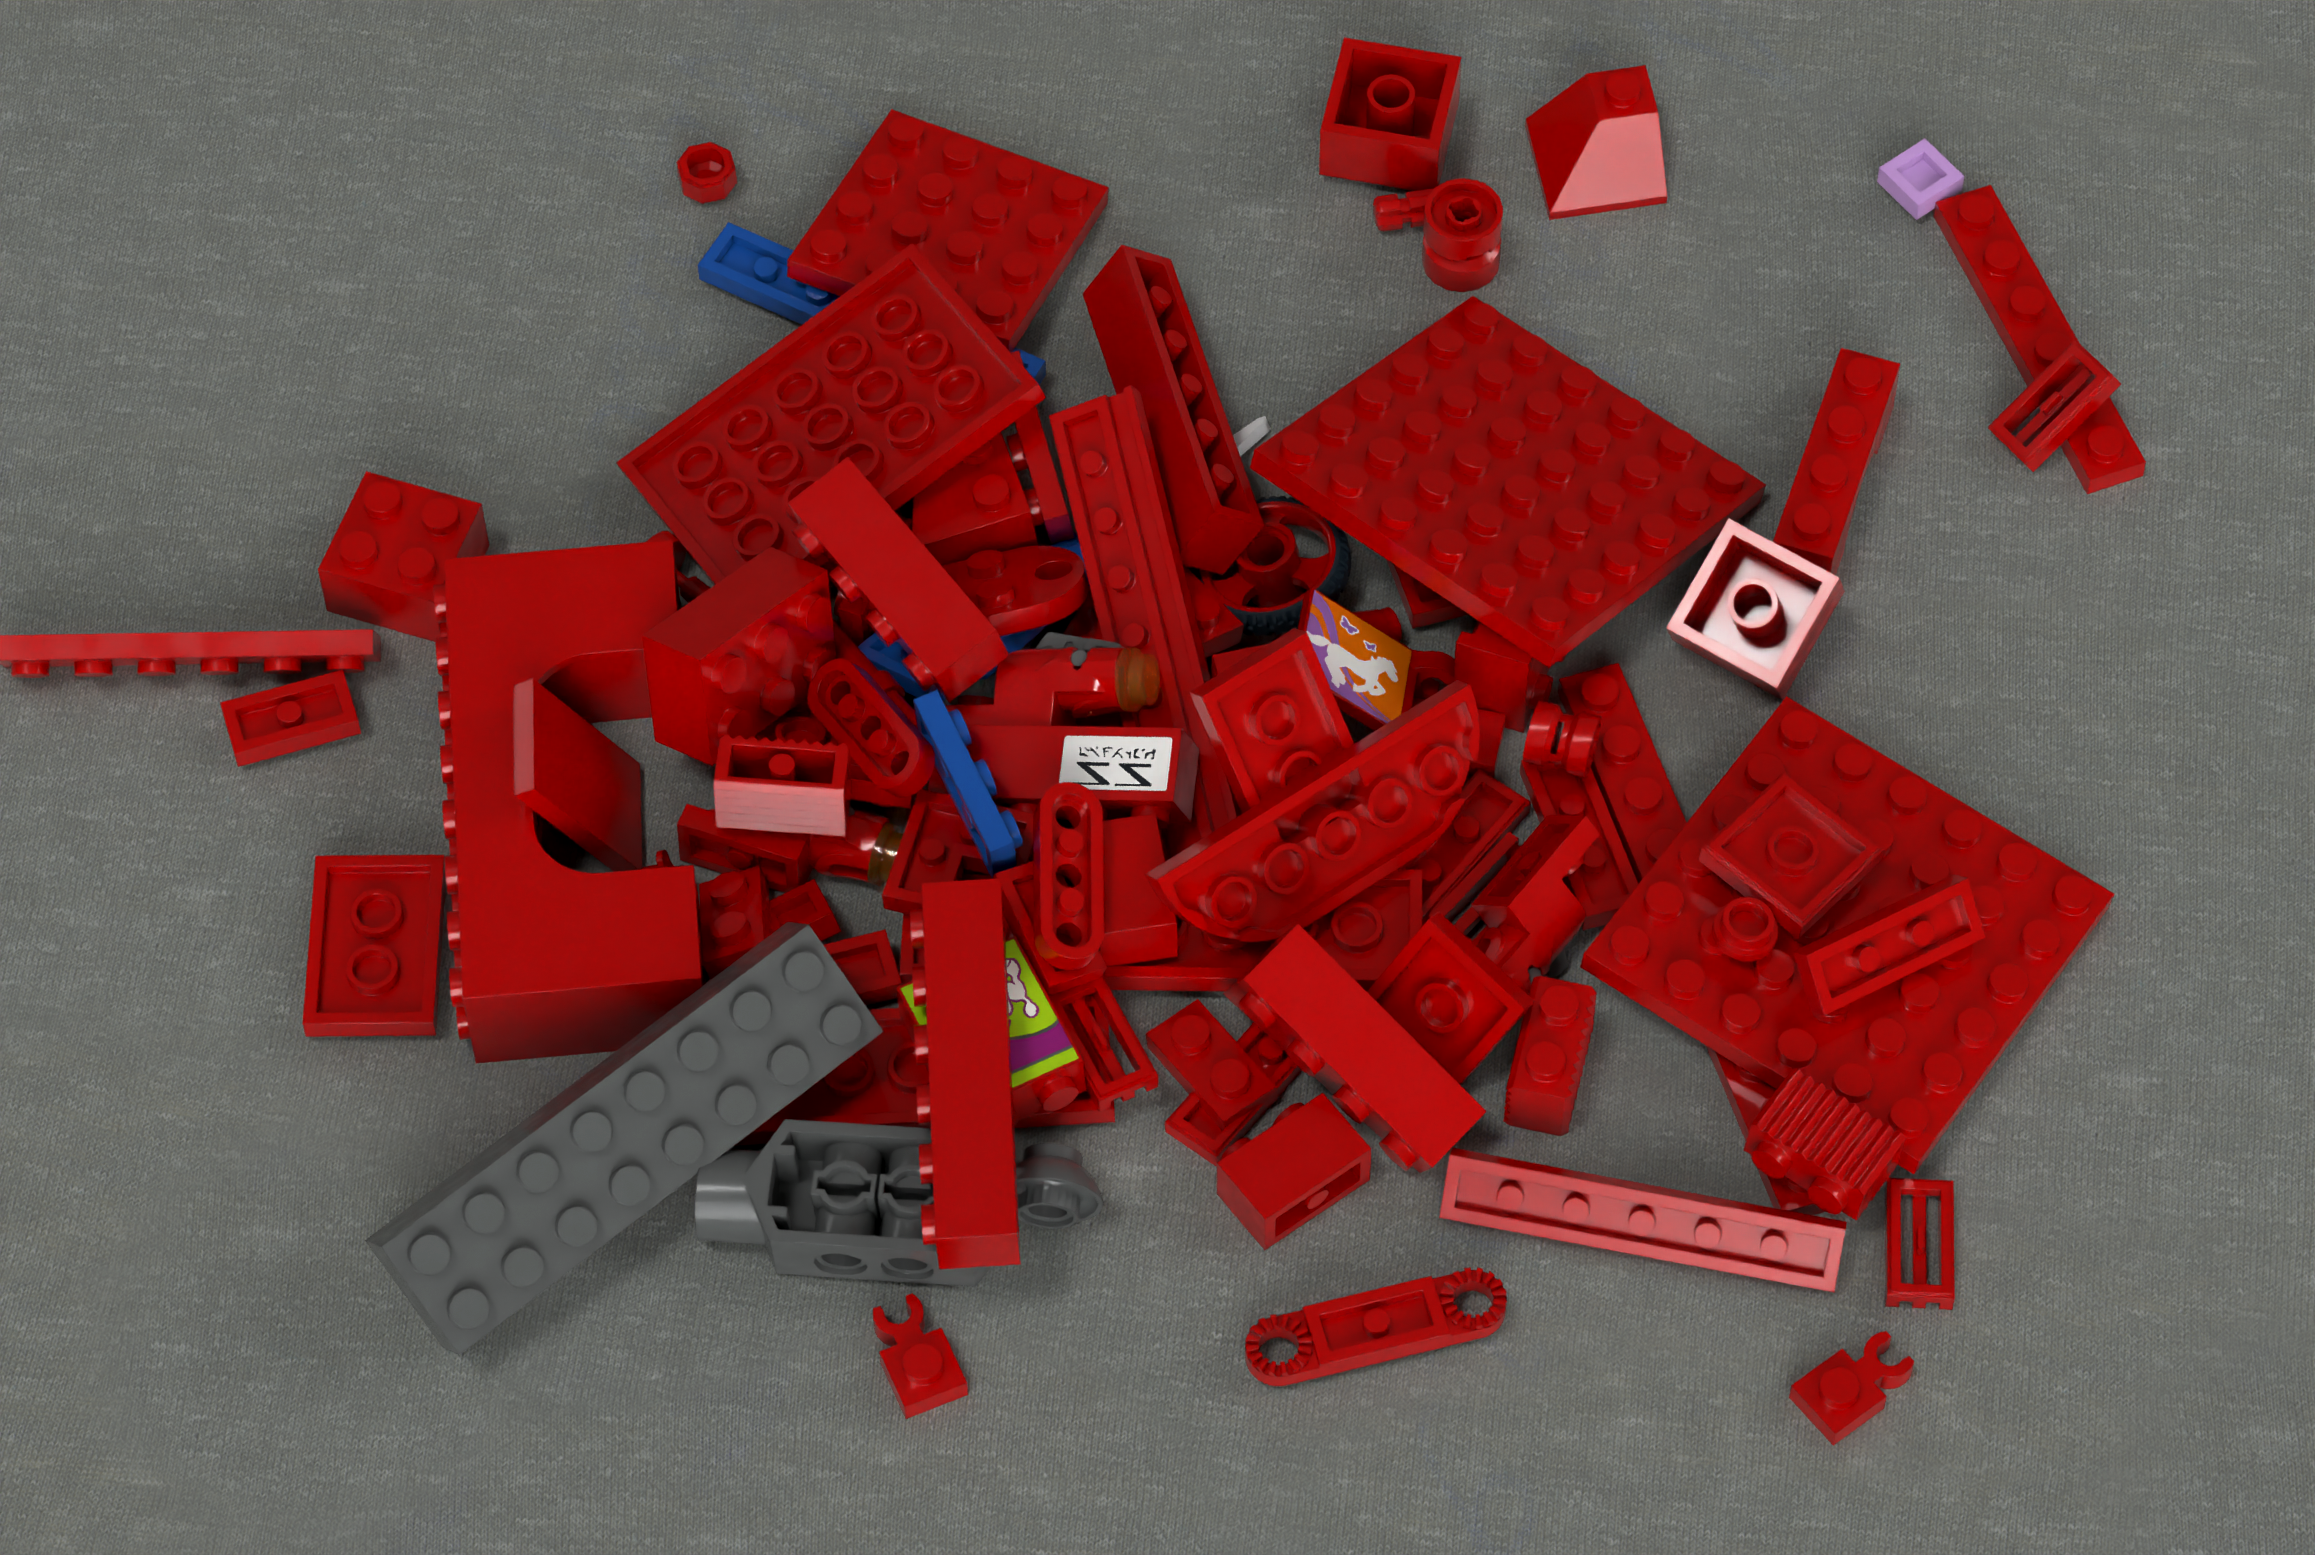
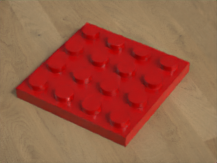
M891 109L788 258L787 277L842 296L913 243L1002 344L1012 352L1107 206L1109 187Z

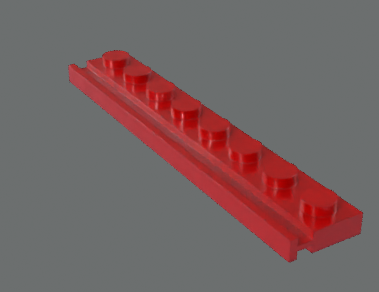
M1132 385L1124 387L1123 392L1111 397L1103 395L1051 414L1049 419L1102 639L1120 644L1128 650V653H1133L1138 661V693L1132 709L1128 712H1120L1123 727L1183 728L1199 748L1191 822H1169L1168 828L1159 830L1166 862L1238 817L1242 812L1189 693L1211 678L1141 393Z

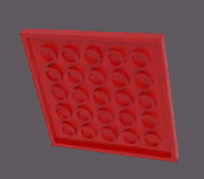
M1475 296L1467 299L1254 450L1250 469L1548 668L1719 536L1728 518L1736 522L1761 502L1766 487L1765 483L1743 470L1738 464L1724 458L1695 439L1690 433L1679 429L1645 407L1637 399L1620 391L1597 376L1589 368L1575 362L1546 343L1541 337L1530 333L1499 313L1493 306L1482 302Z
M1786 696L1584 952L1580 967L1775 1089H1778L1793 1068L1800 1069L1803 1075H1810L1815 1082L1823 1083L1826 1089H1833L1837 1096H1844L1849 1103H1855L1860 1110L1868 1111L1871 1117L1879 1118L1883 1124L1890 1125L1894 1131L1903 1133L1906 1140L1898 1165L1915 1174L2109 909L2114 893ZM1785 772L1883 848L1884 851L1880 862L1799 939L1778 924L1779 933L1776 944L1767 956L1754 961L1737 960L1726 955L1716 945L1712 935V925L1717 912L1724 905L1744 896L1698 859L1702 847L1778 776ZM1955 874L1969 879L1986 938L1825 1016L1811 1012L1793 951Z

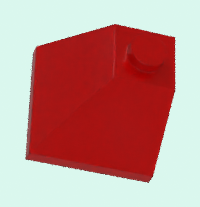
M1646 65L1587 73L1526 118L1525 128L1549 220L1667 203L1659 113Z

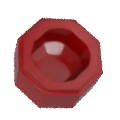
M713 142L689 146L676 162L683 195L702 204L725 199L737 184L736 168L731 151Z

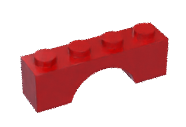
M1841 348L1773 539L1774 543L1834 575L1837 573L1844 552L1851 519L1867 467L1873 453L1878 454L1894 407L1900 371V363Z

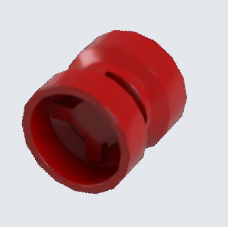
M1539 700L1529 725L1523 751V762L1538 766H1544L1552 762L1562 765L1568 774L1586 778L1596 752L1602 726V716L1585 711L1576 716L1563 713L1558 704ZM1562 723H1564V726H1563V729H1562V733H1561V736H1560V732H1561V728H1562ZM1558 740H1559V744H1558V748H1557V753H1555V750H1556V747H1557V743H1558Z

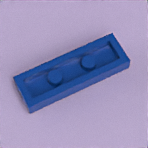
M937 690L913 699L918 730L934 749L935 767L991 878H993L995 873L1016 867L1015 849L1023 846L1019 828L1011 812L1006 810L999 813L991 797L997 795L995 782L986 762L983 759L973 762L966 748L972 744L960 711L955 709L948 712Z

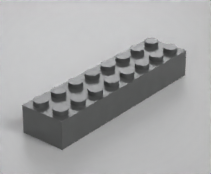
M787 922L365 1241L440 1345L460 1355L698 1173V1168L712 1163L884 1031L810 925Z

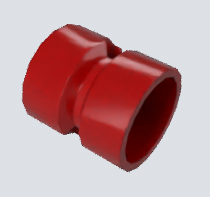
M1459 178L1448 180L1435 187L1426 199L1422 264L1425 274L1432 282L1446 290L1456 292L1478 290L1490 283L1498 273L1501 255L1503 206L1500 197L1490 186L1473 179Z

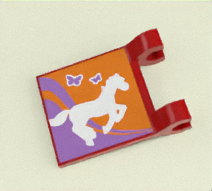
M1313 587L1304 594L1298 629L1307 632L1339 709L1372 730L1376 731L1411 709L1413 697L1427 699L1437 693L1439 683L1430 677L1438 678L1447 685L1453 683L1455 659L1452 656L1439 651L1413 650Z

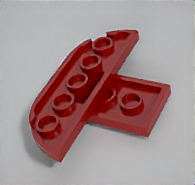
M1293 628L1189 692L1242 814L1149 871L1145 876L1159 899L1171 912L1195 928L1216 936L1235 939L1240 942L1269 941L1279 938L1297 924L1302 928L1310 925L1420 855L1450 826L1465 799L1459 796L1468 774L1471 760L1478 761L1480 745L1479 715L1471 685L1459 680L1454 681L1354 744L1307 632Z

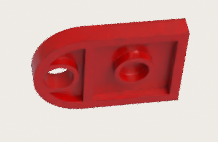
M1027 546L1002 552L984 550L974 553L967 560L942 565L946 572L995 627L999 636L1035 629L1057 622L1076 611L1085 602L1089 593L1083 560L1076 553L1060 547Z

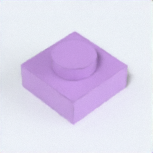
M1924 138L1879 167L1877 182L1917 220L1935 209L1937 201L1953 197L1961 192L1964 175Z

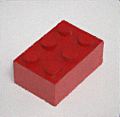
M768 547L643 634L642 640L655 741L713 766L717 761L721 737L728 734L734 739L741 735L747 740L806 699L810 682L819 668L825 663L837 659L828 570L773 547Z

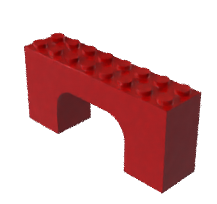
M665 540L444 559L445 584L434 585L433 595L436 622L440 623L441 638H436L437 668L439 676H442L443 691L438 692L440 727L441 730L445 731V745L440 746V762L443 784H447L448 800L442 801L445 838L449 839L450 855L445 856V877L448 895L451 894L452 911H447V930L450 951L454 950L455 968H449V982L452 1006L456 1007L459 1039H471L476 1064L617 1051L706 984V969L702 961L700 906L694 865L587 873L565 867L551 858L543 849L542 816L514 796L513 690L514 685L533 678L590 724L652 718L642 635L681 609L673 541Z

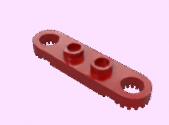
M1471 1267L1464 1268V1271H1456L1441 1277L1432 1278V1276L1304 1306L1300 1311L1279 1316L1272 1314L1270 1318L1265 1319L1263 1317L1259 1319L1258 1323L1250 1328L1249 1334H1247L1245 1339L1246 1365L1251 1374L1259 1381L1272 1386H1286L1484 1338L1497 1331L1505 1319L1507 1307L1506 1289H1504L1502 1281L1500 1279L1497 1280L1495 1274L1491 1271L1486 1273L1483 1272L1482 1268L1477 1267V1270H1471ZM1477 1291L1486 1295L1491 1301L1492 1306L1489 1308V1312H1483V1316L1480 1317L1479 1314H1475V1318H1471V1314L1464 1316L1463 1311L1460 1310L1458 1312V1307L1454 1305V1301L1464 1292ZM1284 1338L1296 1346L1298 1353L1294 1355L1293 1360L1292 1358L1289 1359L1288 1363L1285 1364L1283 1361L1280 1362V1365H1276L1275 1361L1269 1363V1359H1264L1263 1354L1259 1350L1270 1339Z

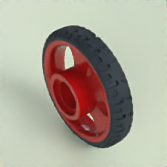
M1270 496L1269 499L1261 497L1259 500H1256L1264 527L1236 559L1239 568L1238 573L1224 580H1213V572L1195 567L1190 568V571L1244 624L1242 633L1251 636L1253 633L1255 636H1271L1272 633L1280 635L1282 632H1289L1293 628L1298 629L1305 589L1309 590L1313 587L1333 601H1337L1349 580L1352 562L1350 546L1345 532L1292 496L1288 499L1286 496ZM1285 524L1300 526L1314 532L1325 542L1329 553L1317 558L1301 557L1295 537ZM1251 600L1252 603L1261 608L1247 607L1246 605Z

